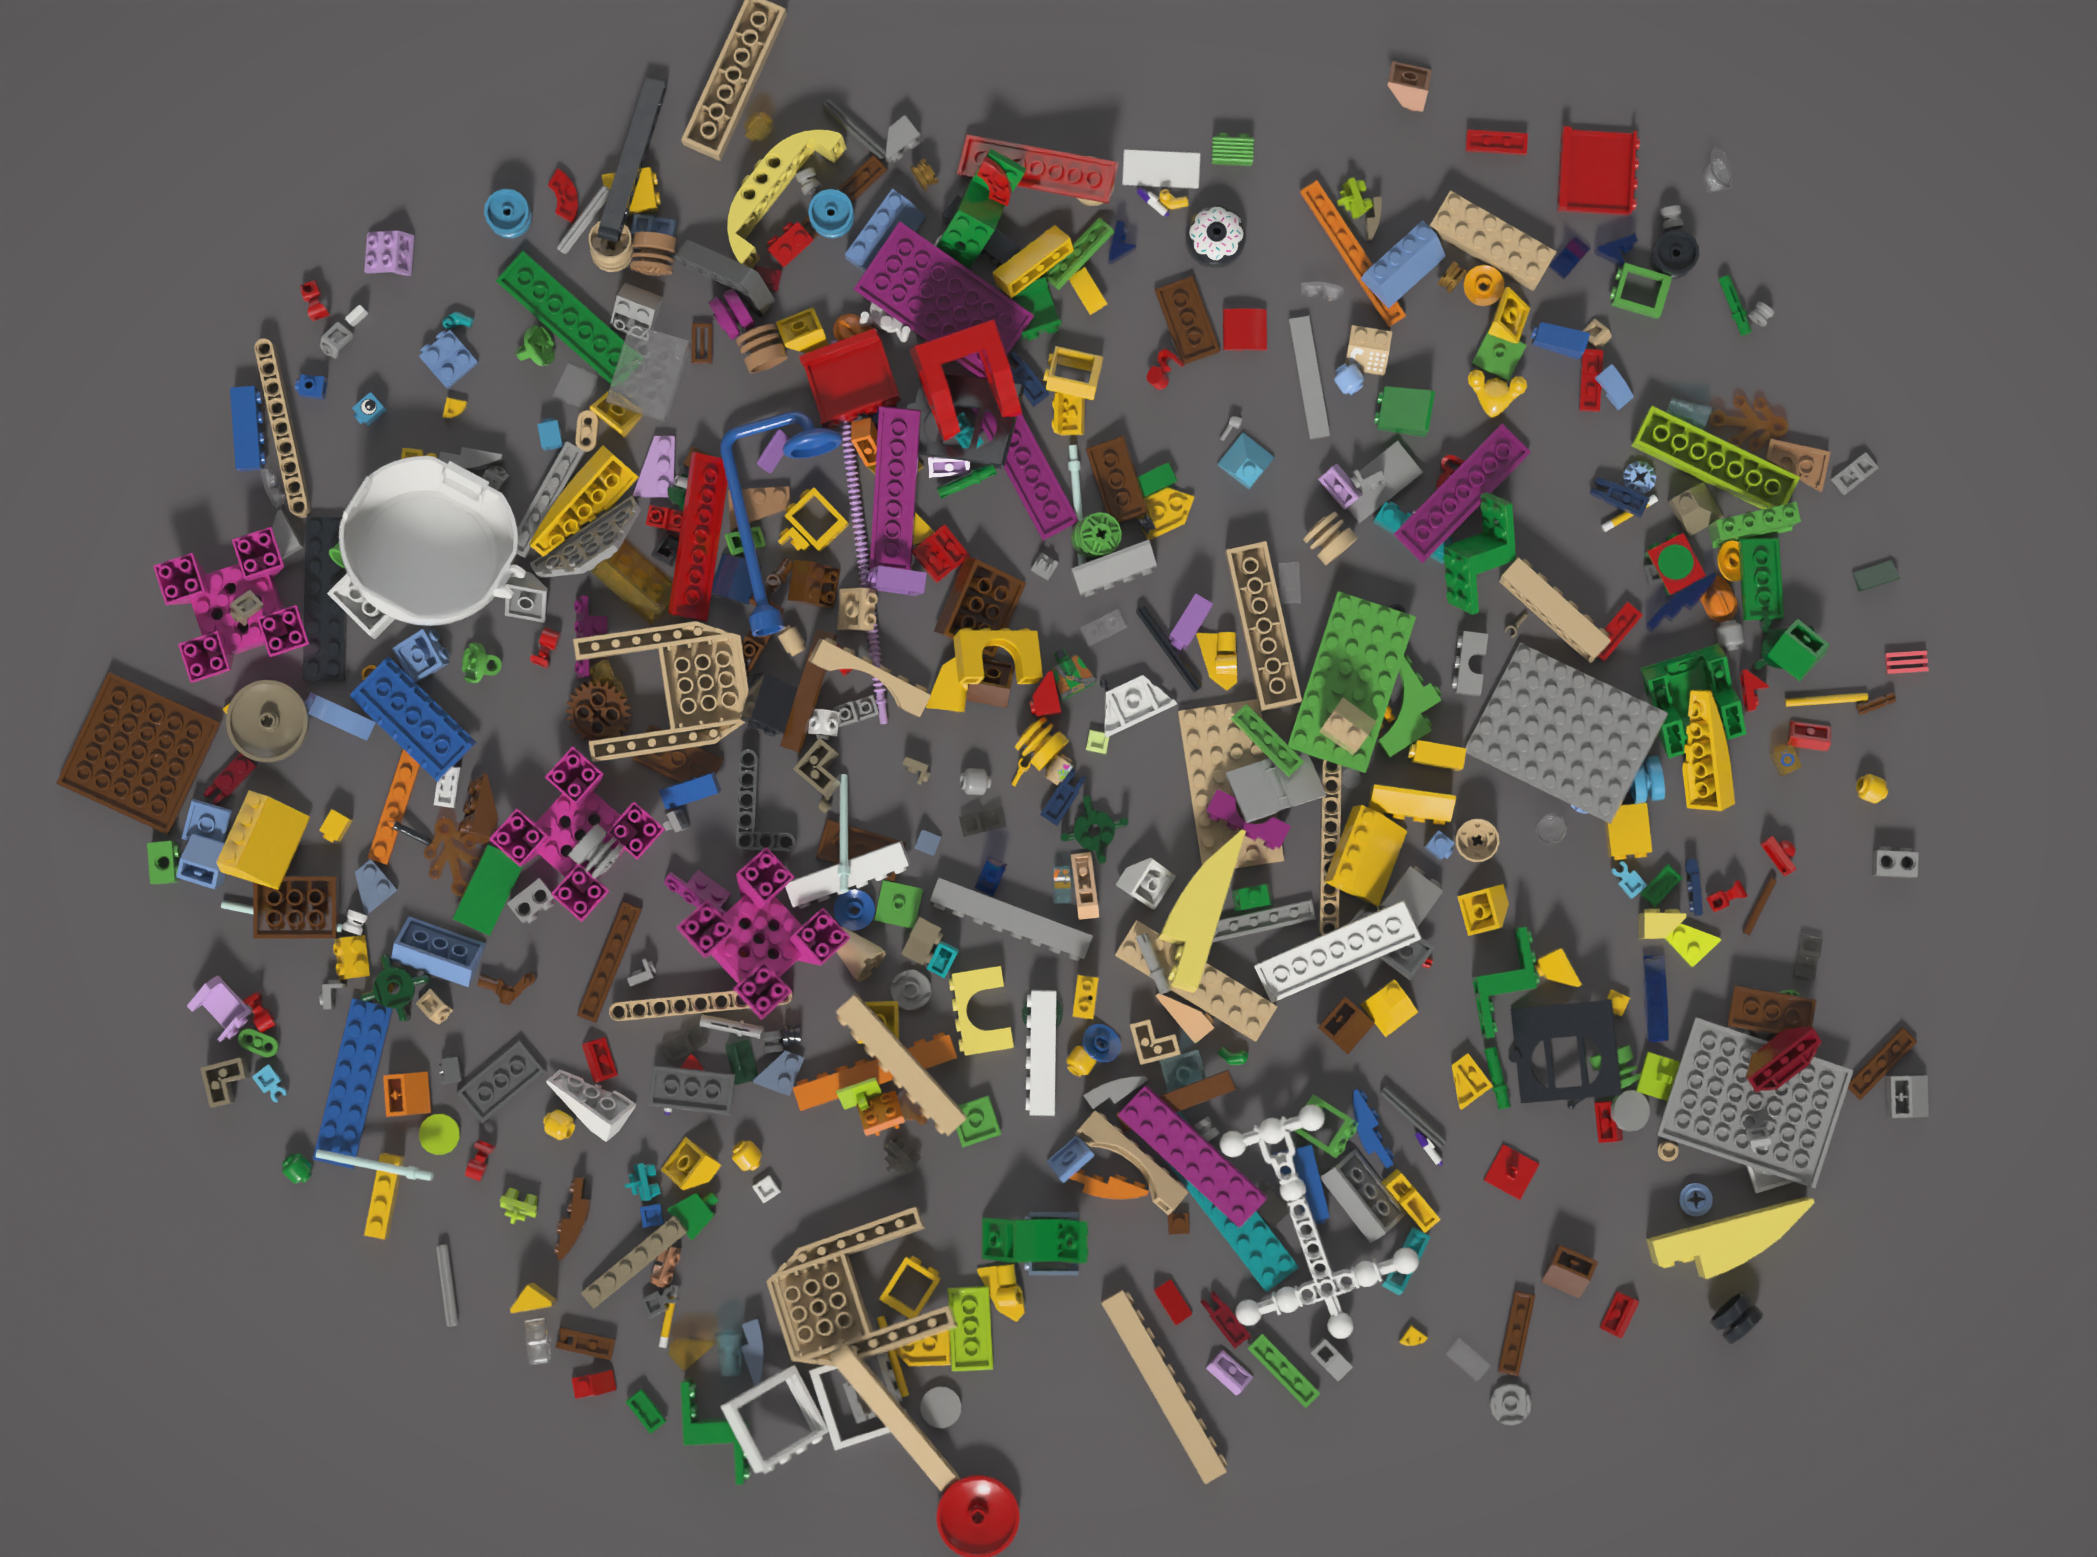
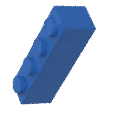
M255 386L230 388L235 469L240 472L264 470L267 457L266 452H263L262 444H265L264 431L261 432V424L264 423V415L260 411L262 393Z

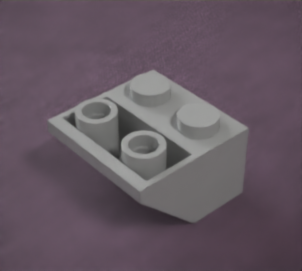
M625 283L617 294L610 328L647 342L659 315L663 297Z
M1928 1075L1885 1076L1886 1114L1888 1118L1929 1117Z

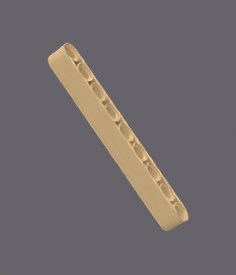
M260 339L255 344V354L288 506L295 516L304 518L310 514L311 505L276 346L271 341ZM264 345H270L269 352L266 354H262V347ZM273 364L274 371L267 374L266 367ZM278 384V391L270 393V387ZM277 404L283 405V409L280 413L274 412V408ZM281 424H287V430L284 433H279L278 431ZM290 443L292 445L291 450L288 453H284L283 446ZM295 463L296 469L294 472L288 473V465ZM299 483V491L293 493L291 490L292 485ZM298 503H304V510L302 512H296V505Z
M1326 760L1322 762L1321 784L1326 793V796L1321 798L1319 934L1321 936L1325 934L1323 928L1326 924H1331L1334 930L1339 928V889L1335 887L1334 893L1330 895L1325 893L1324 886L1326 883L1324 880L1327 873L1324 870V866L1326 863L1332 862L1335 851L1333 853L1326 852L1325 844L1332 842L1337 849L1340 841L1341 765L1337 764L1335 771H1329L1326 768ZM1331 780L1336 783L1335 791L1331 792L1326 789L1327 781ZM1327 801H1333L1336 804L1334 812L1326 810L1325 804ZM1331 821L1336 825V830L1333 833L1326 831V822ZM1330 903L1334 906L1335 910L1332 915L1325 914V904Z
M736 991L617 1002L610 1007L609 1014L615 1021L750 1007L747 1003L740 1005L737 1002L738 994ZM793 991L789 994V998L786 1001H782L778 1005L790 1003L793 999ZM721 995L727 998V1005L725 1007L717 1005V998ZM701 997L707 1002V1006L704 1009H699L696 1006V1001ZM678 1000L686 1002V1008L682 1012L676 1009ZM658 1002H663L666 1006L665 1011L661 1014L655 1009ZM638 1004H642L645 1007V1012L641 1016L635 1013V1007ZM617 1006H622L625 1011L624 1015L620 1018L616 1017L614 1013Z
M845 1344L830 1356L839 1371L941 1492H944L951 1484L960 1479L954 1468L851 1345Z

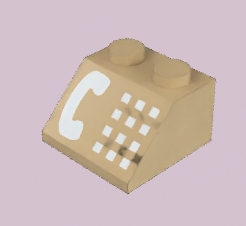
M1352 325L1345 364L1347 366L1356 365L1360 372L1385 375L1393 331Z

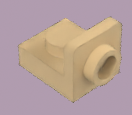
M431 989L416 1002L425 1015L438 1025L445 1021L453 1011Z

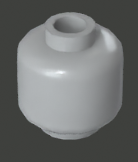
M1736 620L1719 623L1720 626L1716 628V636L1720 647H1726L1727 651L1739 649V645L1745 641L1742 625L1736 623Z
M967 768L960 775V788L968 795H983L987 788L991 787V777L987 776V772L984 769Z

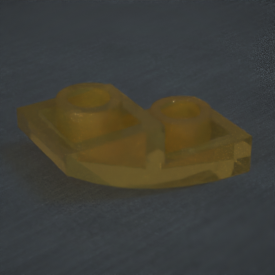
M602 660L589 668L591 677L596 684L599 679H602L604 685L610 680V687L618 684L617 691L624 689L620 678L614 677L608 660ZM625 690L622 693V697L627 696Z

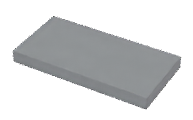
M1398 441L1359 471L1363 480L1379 471H1382L1385 477L1380 487L1374 490L1368 488L1362 491L1363 495L1347 508L1359 524L1423 474L1422 470Z

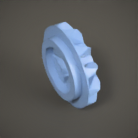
M1637 461L1631 463L1625 469L1623 481L1626 488L1643 494L1650 491L1655 485L1656 474L1654 468L1647 462ZM1636 472L1639 474L1647 473L1643 478L1644 483L1640 480L1633 483L1637 477Z
M1689 1184L1680 1192L1679 1202L1681 1208L1691 1216L1704 1215L1712 1206V1194L1702 1184ZM1695 1193L1697 1197L1704 1198V1200L1698 1201L1696 1206L1694 1202L1687 1201V1199L1693 1198Z

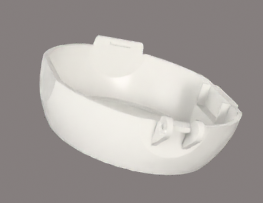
M417 456L394 461L374 471L369 477L367 476L345 510L340 523V551L345 569L354 586L375 608L392 618L406 623L431 626L462 620L481 610L494 597L512 598L514 593L505 586L510 577L524 578L526 574L523 568L513 565L518 545L517 526L511 507L504 495L489 487V482L451 461L446 464L433 456Z

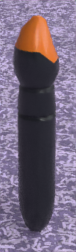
M388 821L392 829L400 831L425 845H433V841L429 837L402 825L398 821Z

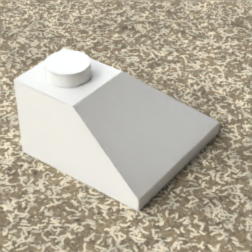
M1148 858L1127 867L1116 883V886L1152 910H1155L1176 875L1152 858Z

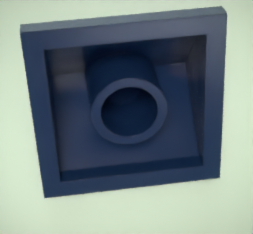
M722 554L711 593L749 605L753 590L746 560L741 557Z

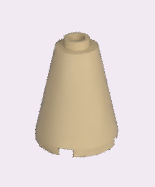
M841 927L851 939L836 952L854 979L861 982L872 974L870 971L874 966L876 968L879 967L886 952L876 944L845 927Z

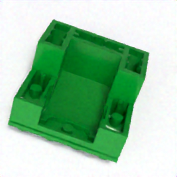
M1719 644L1640 668L1648 704L1668 713L1658 732L1668 759L1685 754L1684 749L1688 741L1686 730L1690 723V717L1688 716L1689 702L1692 690L1711 691L1720 715L1726 741L1747 734L1741 701L1732 688L1727 656Z

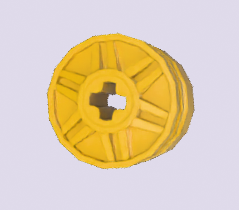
M1045 716L1033 722L1023 732L1018 743L1015 745L1018 751L1024 745L1027 746L1022 753L1023 756L1028 755L1030 752L1034 753L1030 763L1039 771L1069 742L1060 731L1053 736L1049 734L1054 726L1052 723L1045 729L1043 728V725L1048 720Z

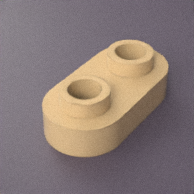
M586 410L581 412L577 419L576 445L585 452L592 451L597 445L599 420L592 411ZM588 418L592 419L590 425L585 424V420ZM584 439H590V444L584 445Z

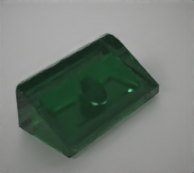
M749 1039L725 1045L731 1072L735 1074V1085L750 1082L758 1076Z

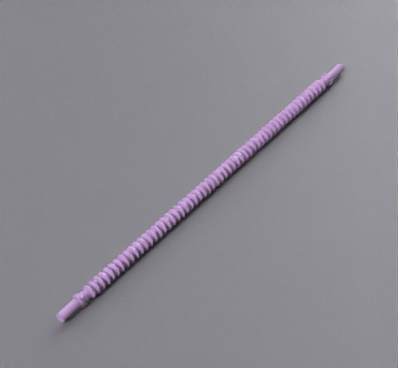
M833 340L831 344L839 342V340ZM844 421L839 428L842 429L840 434L843 435L844 443L842 446L845 447L843 449V452H845L843 457L846 458L844 464H847L845 470H848L846 481L849 482L847 487H850L848 493L851 494L849 496V499H851L849 504L852 505L850 510L853 511L851 516L854 517L852 519V522H854L852 527L855 528L853 533L856 534L854 540H857L855 543L857 549L855 551L858 552L856 557H859L857 563L860 564L858 569L861 570L858 574L861 575L859 580L862 581V584L860 586L868 588L865 579L867 572H870L868 571L870 565L867 564L869 562V559H867L869 554L866 553L868 548L865 547L867 542L864 541L866 538L864 533L866 531L863 530L865 524H862L864 518H861L863 512L860 511L862 509V506H860L862 501H859L861 495L858 494L860 489L857 488L860 484L857 483L859 478L856 477L858 472L855 471L857 466L854 465L857 461L854 460L856 455L853 454L855 448H852L851 425H849V422ZM875 623L873 630L866 631V633L869 634L867 639L870 640L867 643L870 645L868 650L871 651L869 656L872 657L873 666L879 668L882 661L879 656L882 654L879 653L881 648L878 647V644H880V641H877L879 635L876 634L878 632V629H876L878 624ZM873 677L872 680H875L873 686L876 687L874 689V692H876L875 701L878 704L880 724H888L887 699L884 695L886 688H883V684Z

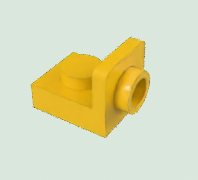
M793 527L790 530L786 528L779 535L780 539L778 542L782 546L792 538L793 540L790 543L798 551L802 548L806 552L811 547Z

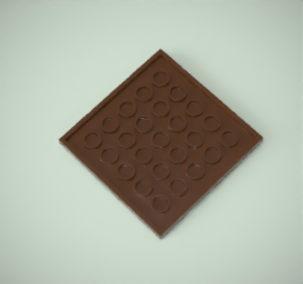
M108 672L56 784L170 835L222 723Z

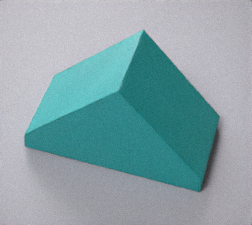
M940 941L926 969L945 978L960 950Z

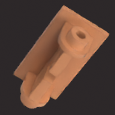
M670 1246L657 1257V1261L663 1264L662 1266L655 1264L650 1276L652 1284L668 1288L673 1280L675 1266L680 1260L681 1248Z

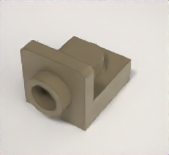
M248 590L230 603V615L237 623L240 621L245 626L247 619L263 608V603L251 590Z
M905 756L903 765L907 766L905 770L914 774L920 771L921 774L917 783L920 785L923 784V781L927 783L931 771L928 770L929 765Z

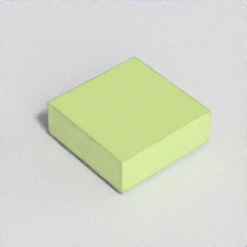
M1090 730L1086 750L1106 754L1109 737L1105 738L1104 732Z

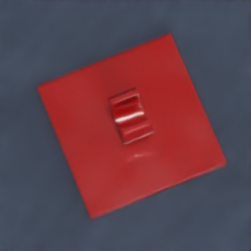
M1503 1144L1484 1181L1520 1200L1539 1163Z

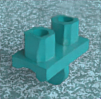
M961 413L957 417L961 432L954 437L962 448H969L974 427L965 414ZM980 436L976 449L984 444Z
M644 1163L633 1165L635 1175H628L630 1183L624 1184L625 1188L631 1187L632 1195L638 1194L639 1191L641 1201L652 1200L651 1197L660 1194L658 1183L648 1185L647 1177L656 1175L655 1165H644Z

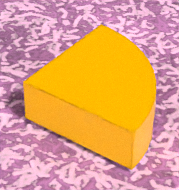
M447 397L442 417H457L465 410L468 402Z
M1410 1325L1399 1342L1406 1346H1416L1425 1342L1428 1337Z

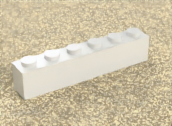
M902 841L849 859L850 876L848 877V887L856 885L857 888L867 885L868 880L873 878L879 881L887 878V873L894 871L895 874L906 871V866L910 865V861ZM840 863L792 880L785 887L792 907L798 906L799 909L811 905L810 901L815 899L821 902L829 899V894L835 892L838 895L846 893L840 892V877L838 876V866H840Z
M1031 990V995H1027V1007H1031V1015H1027V1028H1031V1036H1027V1048H1031V1057L1026 1056V1069H1030V1077H1026V1089L1030 1090V1098H1026V1110H1030V1115L1055 1116L1056 990Z

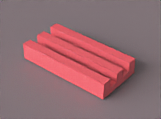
M1927 651L1885 654L1886 674L1929 671L1927 667ZM1922 656V659L1890 661V658ZM1922 663V667L1891 669L1890 667L1891 665Z

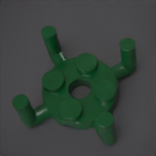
M1765 618L1759 623L1766 635L1761 642L1760 654L1762 658L1752 664V669L1755 671L1763 668L1766 664L1775 669H1783L1770 659L1768 654L1787 628L1772 630L1769 618ZM1808 626L1811 630L1814 631V627Z
M1086 795L1083 797L1085 812L1076 820L1074 831L1061 834L1060 839L1062 842L1076 839L1083 848L1096 851L1099 864H1104L1106 857L1103 849L1112 842L1115 829L1126 827L1129 821L1127 818L1112 821L1105 812L1093 810L1091 797ZM1095 824L1100 827V834L1098 836H1091L1088 829L1091 825Z
M384 954L381 956L384 970L376 977L373 990L361 994L360 999L365 1002L376 999L381 1005L396 1009L400 1021L408 1022L411 1017L406 1013L404 1006L414 998L415 986L429 983L431 977L429 975H420L413 978L406 970L392 967V956ZM392 982L398 983L400 987L396 994H392L389 991V985Z

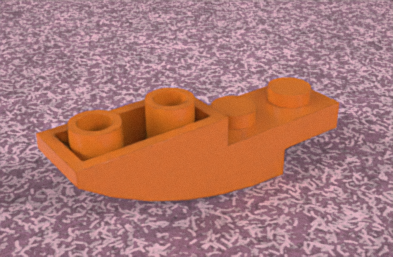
M1079 1169L1070 1177V1179L1084 1184L1083 1193L1101 1198L1131 1199L1146 1196L1149 1190L1145 1189L1146 1185L1134 1181V1184L1126 1182V1177L1116 1173L1114 1177H1109L1107 1183L1104 1182L1105 1178L1095 1174L1092 1177L1084 1175L1085 1170Z

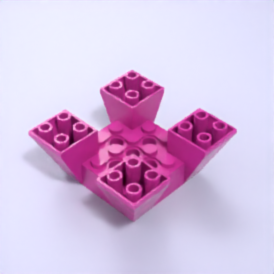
M272 527L232 539L239 564L207 574L193 553L153 565L165 605L192 604L202 636L178 644L190 683L230 671L235 654L266 645L269 657H273L309 645L297 605L283 608L274 577L284 567V563ZM235 584L236 591L233 594H229V587ZM248 590H251L257 598H262L263 608L247 619L249 629L247 632L242 633L241 622L237 623L230 615V603ZM222 610V618L220 620H216V612Z
M572 746L545 776L549 782L562 792L560 797L537 822L517 808L489 840L520 867L540 854L565 877L551 895L583 922L609 893V890L600 880L604 873L594 879L591 875L597 868L593 866L586 872L585 869L589 861L586 859L578 865L569 856H564V847L570 845L574 849L580 842L577 839V833L584 830L587 834L594 827L590 822L591 817L598 815L600 817L598 825L607 832L603 842L607 843L614 838L616 841L610 847L614 850L619 844L623 846L619 857L627 850L638 860L665 828L636 802H633L622 815L612 808L596 793V789L604 774ZM568 816L571 819V824L569 827L564 828L561 821L564 817Z
M767 847L736 874L741 900L722 916L706 900L676 927L704 958L712 955L738 983L734 988L736 993L761 1019L792 992L779 977L794 963L802 961L821 966L851 939L824 908L817 912L803 926L785 908L776 896L794 879V876ZM739 922L745 923L748 929H742ZM768 924L774 925L776 931H771ZM753 937L759 938L762 944H756ZM738 951H744L747 958L741 957ZM767 953H773L776 959H770Z

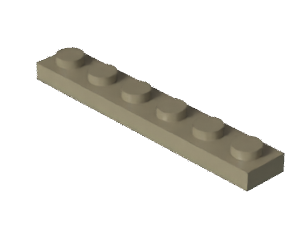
M676 1215L673 1216L582 1291L581 1294L593 1309L596 1308L686 1234L688 1230Z

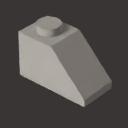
M282 510L277 511L272 529L283 560L304 547L285 512Z

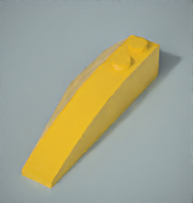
M603 445L562 491L542 520L529 545L544 557L562 544L567 536L580 531L582 525L588 521L592 522L595 520L596 515L603 510L607 511L637 480L638 476Z
M1692 690L1688 712L1690 723L1686 730L1688 741L1684 749L1686 760L1682 768L1687 808L1723 811L1735 804L1731 763L1723 725L1711 691Z

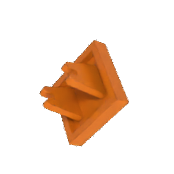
M895 1090L867 1100L868 1109L861 1111L859 1105L856 1104L866 1136L873 1133L879 1136V1131L892 1126L898 1129L900 1128L899 1124L905 1122Z

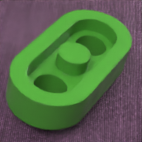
M244 1029L238 1036V1042L242 1048L264 1057H272L279 1050L277 1039L257 1030ZM249 1035L253 1037V1041L251 1043L247 1041V1037ZM267 1043L272 1044V1049L270 1051L266 1049Z

